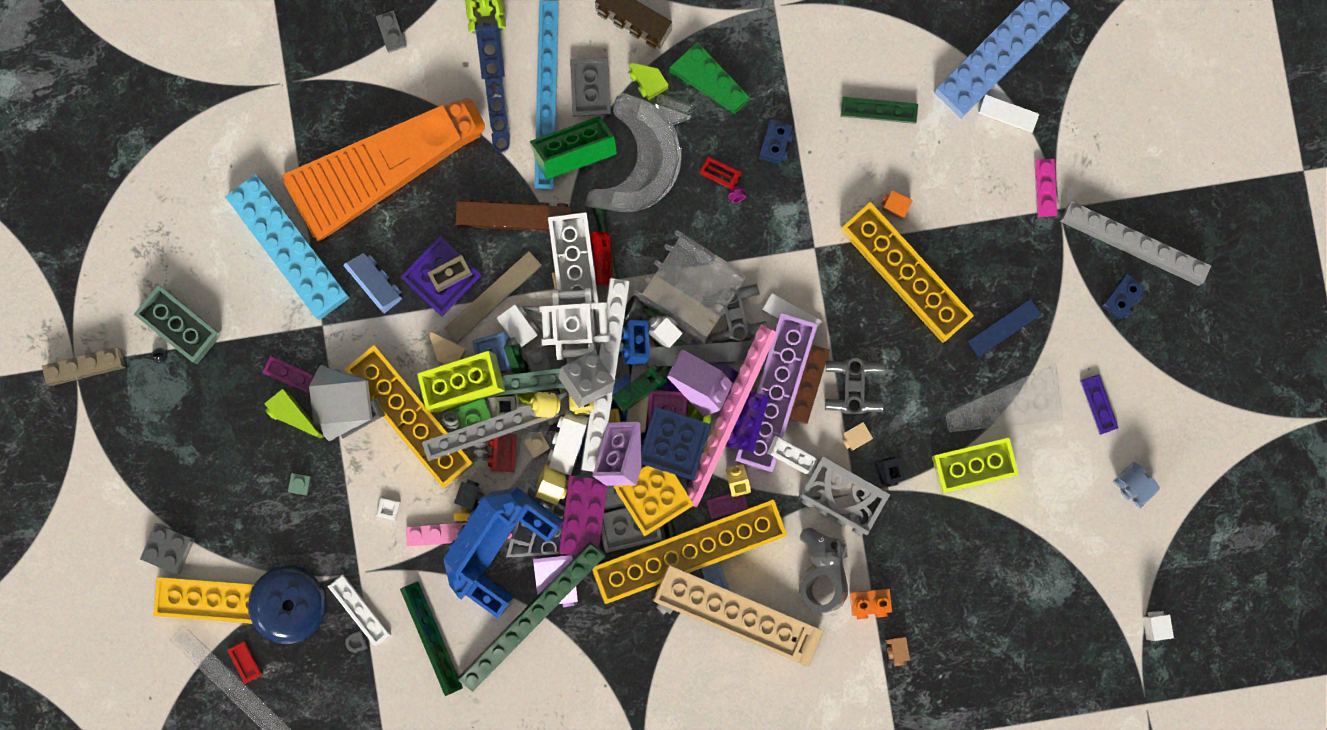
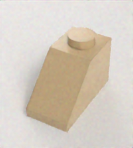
M433 332L429 334L437 360L441 363V366L461 360L467 351L465 348Z

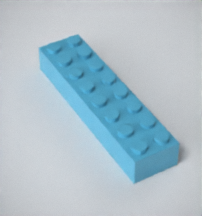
M253 175L225 196L317 320H321L350 298L259 176Z

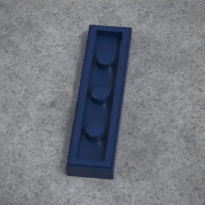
M1030 299L967 343L976 356L980 357L1042 314Z

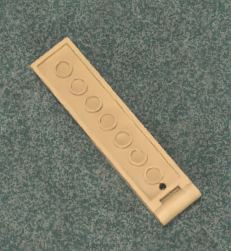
M670 565L667 566L653 599L658 604L808 667L824 633L823 630Z

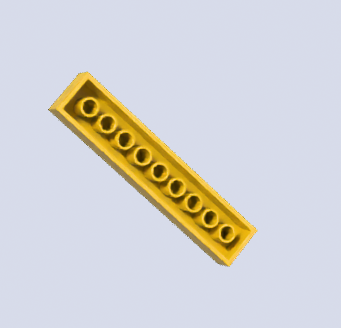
M770 500L596 565L592 572L604 604H608L660 584L668 565L690 573L786 537L787 533L775 501Z

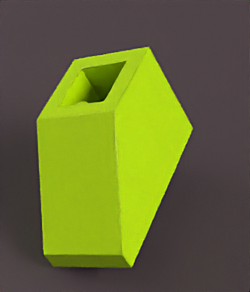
M636 63L629 64L630 71H628V74L633 81L637 80L640 85L638 90L643 97L647 96L648 100L668 89V83L659 69Z

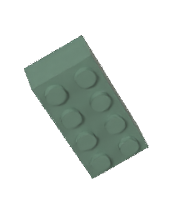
M157 285L134 313L137 318L195 364L201 361L221 336L218 331L160 285Z

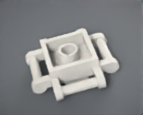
M592 288L563 292L553 290V306L539 307L540 312H542V345H556L557 360H564L566 357H582L592 351H595L597 354L595 342L610 341L606 314L608 302L593 303ZM585 298V304L561 305L560 303L561 299ZM593 309H599L600 336H595ZM549 312H552L553 339H551ZM588 343L587 349H563V344Z

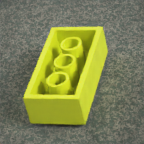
M490 351L417 374L426 411L432 413L505 391L497 356Z
M1010 438L932 456L941 494L1019 475Z

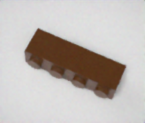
M811 345L789 420L808 424L829 355V349Z

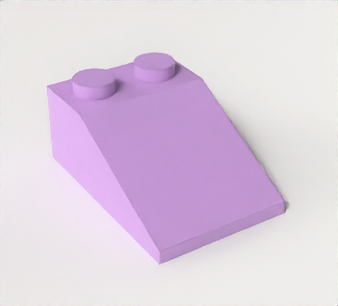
M685 350L680 351L667 376L703 416L721 410L733 385L721 370Z
M608 423L593 477L606 486L637 485L641 471L640 423Z

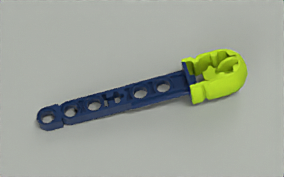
M465 0L467 19L470 21L468 23L469 33L476 34L481 78L485 79L490 127L494 133L491 134L492 143L496 151L503 153L510 147L502 77H505L500 38V31L506 29V20L502 18L505 15L503 0H492V4L496 8L495 19L498 25L491 26V23H483V27H476L478 22L475 17V10L481 14V17H490V12L493 10V7L489 6V1L491 0H476L480 4L478 9L474 0ZM489 44L495 47V52L491 55L486 54L484 51L485 47ZM491 63L496 64L498 67L497 72L493 74L487 71V66ZM493 82L500 85V88H497V95L501 94V98L494 97L490 99V96H494L493 90L489 89ZM494 101L502 103L500 111L492 109L491 105ZM496 120L504 121L505 125L502 130L494 128ZM500 138L507 141V145L503 149H499L496 146V142Z

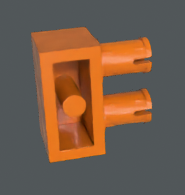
M890 589L850 592L852 616H857V619H867L869 614H876V617H887V613L892 612Z

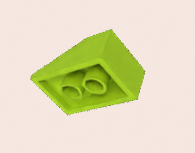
M282 389L264 403L267 406L265 411L272 419L281 420L316 437H324L288 391Z

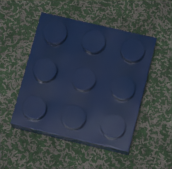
M655 407L641 450V464L694 481L711 424Z

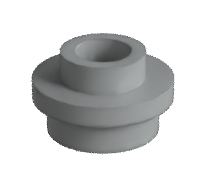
M449 411L443 414L440 423L446 429H455L459 426L460 419L455 412Z

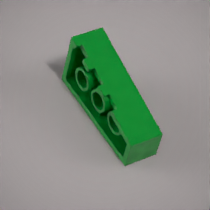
M698 42L669 67L671 74L676 75L685 83L698 89L699 92L712 98L734 114L749 102V96Z

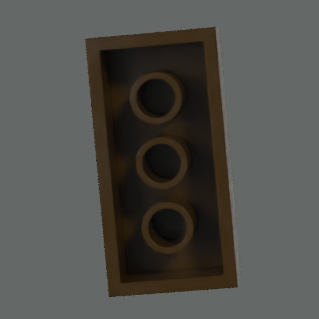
M637 0L595 1L598 16L605 20L609 18L620 29L626 28L630 31V35L637 39L641 37L646 40L645 43L654 49L656 47L661 49L672 31L671 20Z

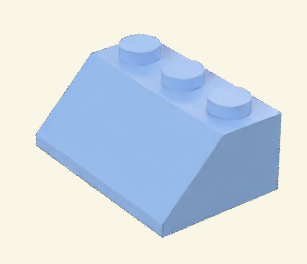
M363 253L343 266L385 314L402 300L399 296L402 292L395 284L391 286L388 283L389 277L383 270L378 271L375 267L377 262L371 255L367 257Z

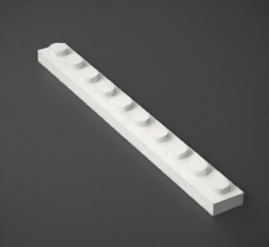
M610 278L606 302H608V308H606L608 336L610 335V341L600 342L598 357L615 380L630 281ZM613 390L594 401V409L590 411L581 470L594 472L609 421Z

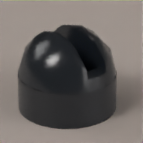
M156 348L152 351L151 358L154 362L160 364L167 360L168 354L164 349ZM163 353V357H154V354Z

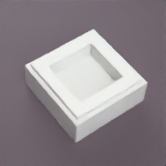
M381 497L376 516L396 521L400 502Z

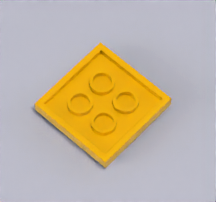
M645 466L641 469L637 485L614 486V489L644 536L694 506L676 475Z

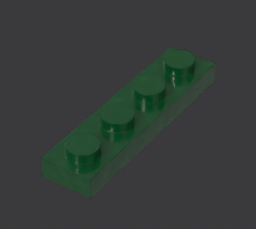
M842 97L840 117L916 124L918 104Z

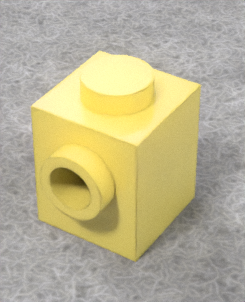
M744 464L725 468L732 497L751 493Z

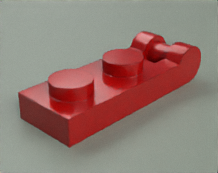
M606 231L592 232L590 234V241L593 243L596 286L609 285V279L613 278L610 234Z

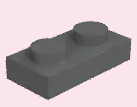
M394 10L376 16L387 52L390 53L405 48L406 45Z

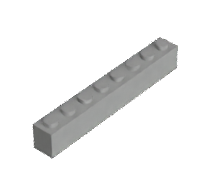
M1073 201L1067 205L1060 222L1198 286L1204 283L1211 268V265Z

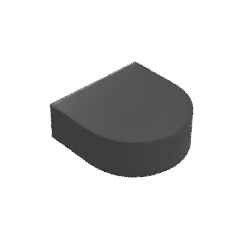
M362 630L352 633L346 638L345 645L351 652H359L368 648Z

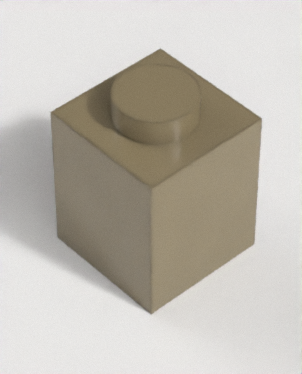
M541 432L524 441L534 459L551 450Z

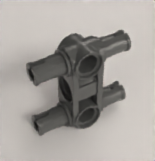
M757 284L741 288L738 285L728 286L720 289L716 294L701 297L704 307L719 304L723 306L728 326L725 331L710 334L712 343L743 342L756 335L761 324L768 327L766 321L749 325L746 320L742 301L744 298L760 294ZM732 291L735 293L736 298L729 301L726 299L725 293ZM741 328L744 330L745 335L738 338L735 336L734 330Z
M845 358L843 361H826V372H839L844 375V398L825 399V410L842 411L844 414L852 415L864 414L866 412H883V401L866 400L864 393L866 373L883 374L884 362H867V360L859 358ZM852 362L859 364L860 370L858 372L851 371L850 364ZM852 400L857 401L859 404V408L856 411L849 408V402Z

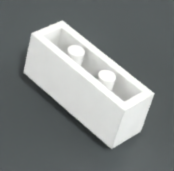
M568 410L564 417L560 416L557 425L560 431L555 433L552 444H555V448L550 450L547 459L551 461L549 469L568 475L572 474L589 417L575 415L574 412Z

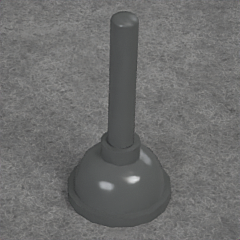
M633 295L626 304L623 324L628 323L629 320L649 321L652 316L648 315V312L644 311V305L636 295Z

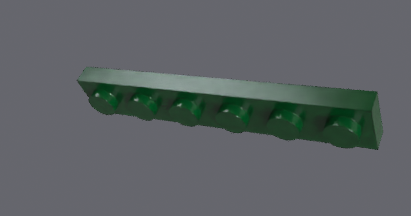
M417 581L400 588L444 695L447 696L463 689L461 682L458 681V674L419 582Z

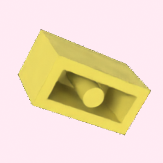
M545 463L538 478L535 497L557 505L560 499H564L567 492L568 480L566 479V474L549 469V465Z

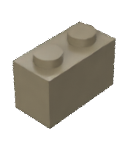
M460 255L428 272V275L436 290L440 292L471 276L472 273L463 256Z

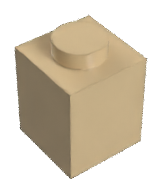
M864 422L843 433L844 438L841 440L846 449L850 448L853 451L872 440L873 437Z

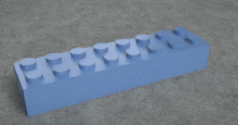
M1024 0L934 93L962 119L1068 12L1070 7L1062 0Z

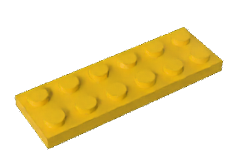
M157 577L153 616L252 624L248 613V599L254 584Z

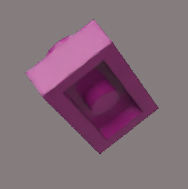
M727 494L706 501L711 519L748 509L745 495L732 497L731 494Z

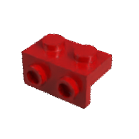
M509 433L489 440V448H492V455H488V467H491V471L514 472L517 434Z

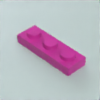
M1035 159L1037 217L1057 216L1055 159Z

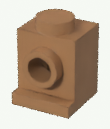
M906 637L885 640L886 644H890L887 652L889 659L893 660L894 666L906 665L905 661L910 660Z

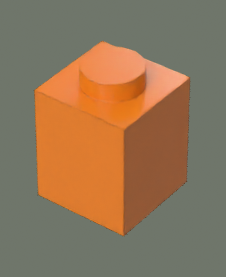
M892 190L890 195L885 194L881 203L884 205L882 210L903 220L913 200Z

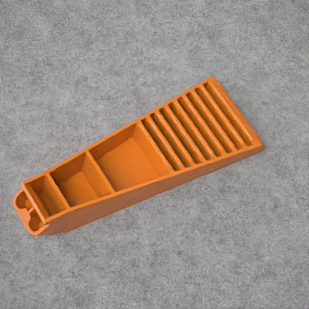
M470 98L458 100L445 106L441 105L282 175L284 178L283 182L312 237L317 242H320L462 146L481 137V133L485 129V123Z

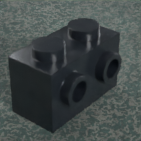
M467 479L466 483L461 481L454 504L476 510L478 501L484 495L482 493L483 489L479 487L480 484Z

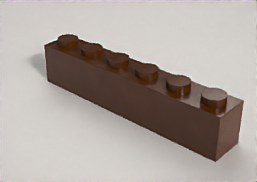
M462 199V202L457 201L456 226L549 231L548 217L571 215L572 207H568V204L565 203L549 206V203L546 202L530 205V202L520 201L519 204H511V201L505 200L500 201V203H492V200H481L480 203L473 202V199Z

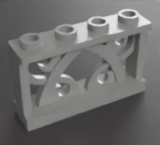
M821 457L799 498L803 499L801 503L810 508L812 506L819 508L818 512L826 517H829V515L835 517V522L841 526L849 525L853 528L852 532L862 537L863 534L868 535L890 494L827 458ZM821 468H826L824 482L815 481ZM839 477L842 483L841 485H831V481L836 483L835 478ZM851 482L854 484L852 496L858 504L838 508L833 499L831 489H842ZM817 485L824 486V490L816 492L821 494V498L818 500L812 498L810 493L812 487ZM858 490L864 491V496L861 497L863 499L862 502L856 495ZM876 498L881 499L872 514L867 506ZM827 500L830 509L823 506L822 503ZM861 509H864L868 514V521L863 525L855 521V517L858 515L863 519ZM850 513V520L841 515Z

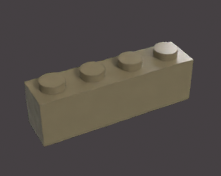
M118 347L42 365L45 382L50 386L126 368L123 350Z

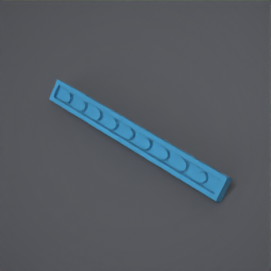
M539 0L536 138L548 135L556 130L558 1ZM535 158V189L554 190V178H545Z

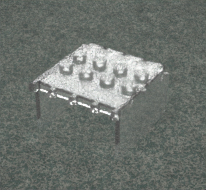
M675 230L674 234L680 238L674 247L668 244L665 245L664 248L670 251L663 263L655 260L654 264L659 269L652 279L647 276L643 278L644 281L649 283L644 292L640 293L635 290L633 294L640 298L644 308L656 316L671 317L678 324L676 327L685 335L699 344H705L707 336L715 326L709 322V319L714 322L719 320L725 311L719 304L722 303L728 306L736 294L730 288L738 290L740 286L744 285L747 276L682 232Z

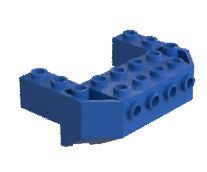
M518 487L492 491L488 495H483L477 503L478 507L470 513L467 518L469 521L461 527L458 532L459 536L449 545V551L444 557L449 586L457 597L461 600L465 596L469 597L496 618H499L506 611L514 597L483 574L518 521L547 542L556 536L565 522Z

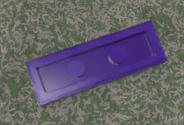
M1100 375L1081 380L1080 383L1099 435L1118 429Z

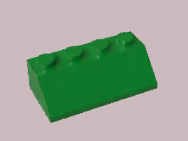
M600 116L530 141L538 166L546 179L554 178L617 154L614 135Z

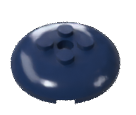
M292 566L274 568L263 574L252 587L248 599V613L255 629L266 639L280 644H293L310 637L320 627L326 612V597L319 581L309 572ZM285 600L293 602V607L289 611H285L282 607Z

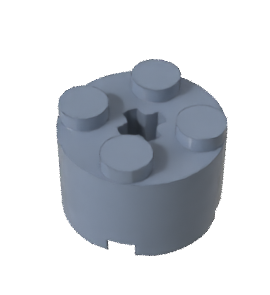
M1133 462L1113 482L1122 489L1120 493L1127 500L1131 498L1133 503L1141 509L1160 490V487L1152 476L1149 477L1146 474L1147 471L1143 467Z

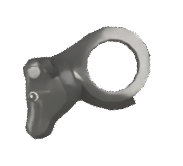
M805 528L800 534V540L807 547L813 565L801 577L799 593L803 602L812 610L819 613H829L838 610L848 596L847 579L843 567V558L848 557L846 542L819 533L813 528ZM822 575L829 577L835 586L833 599L825 605L818 603L812 593L814 581Z

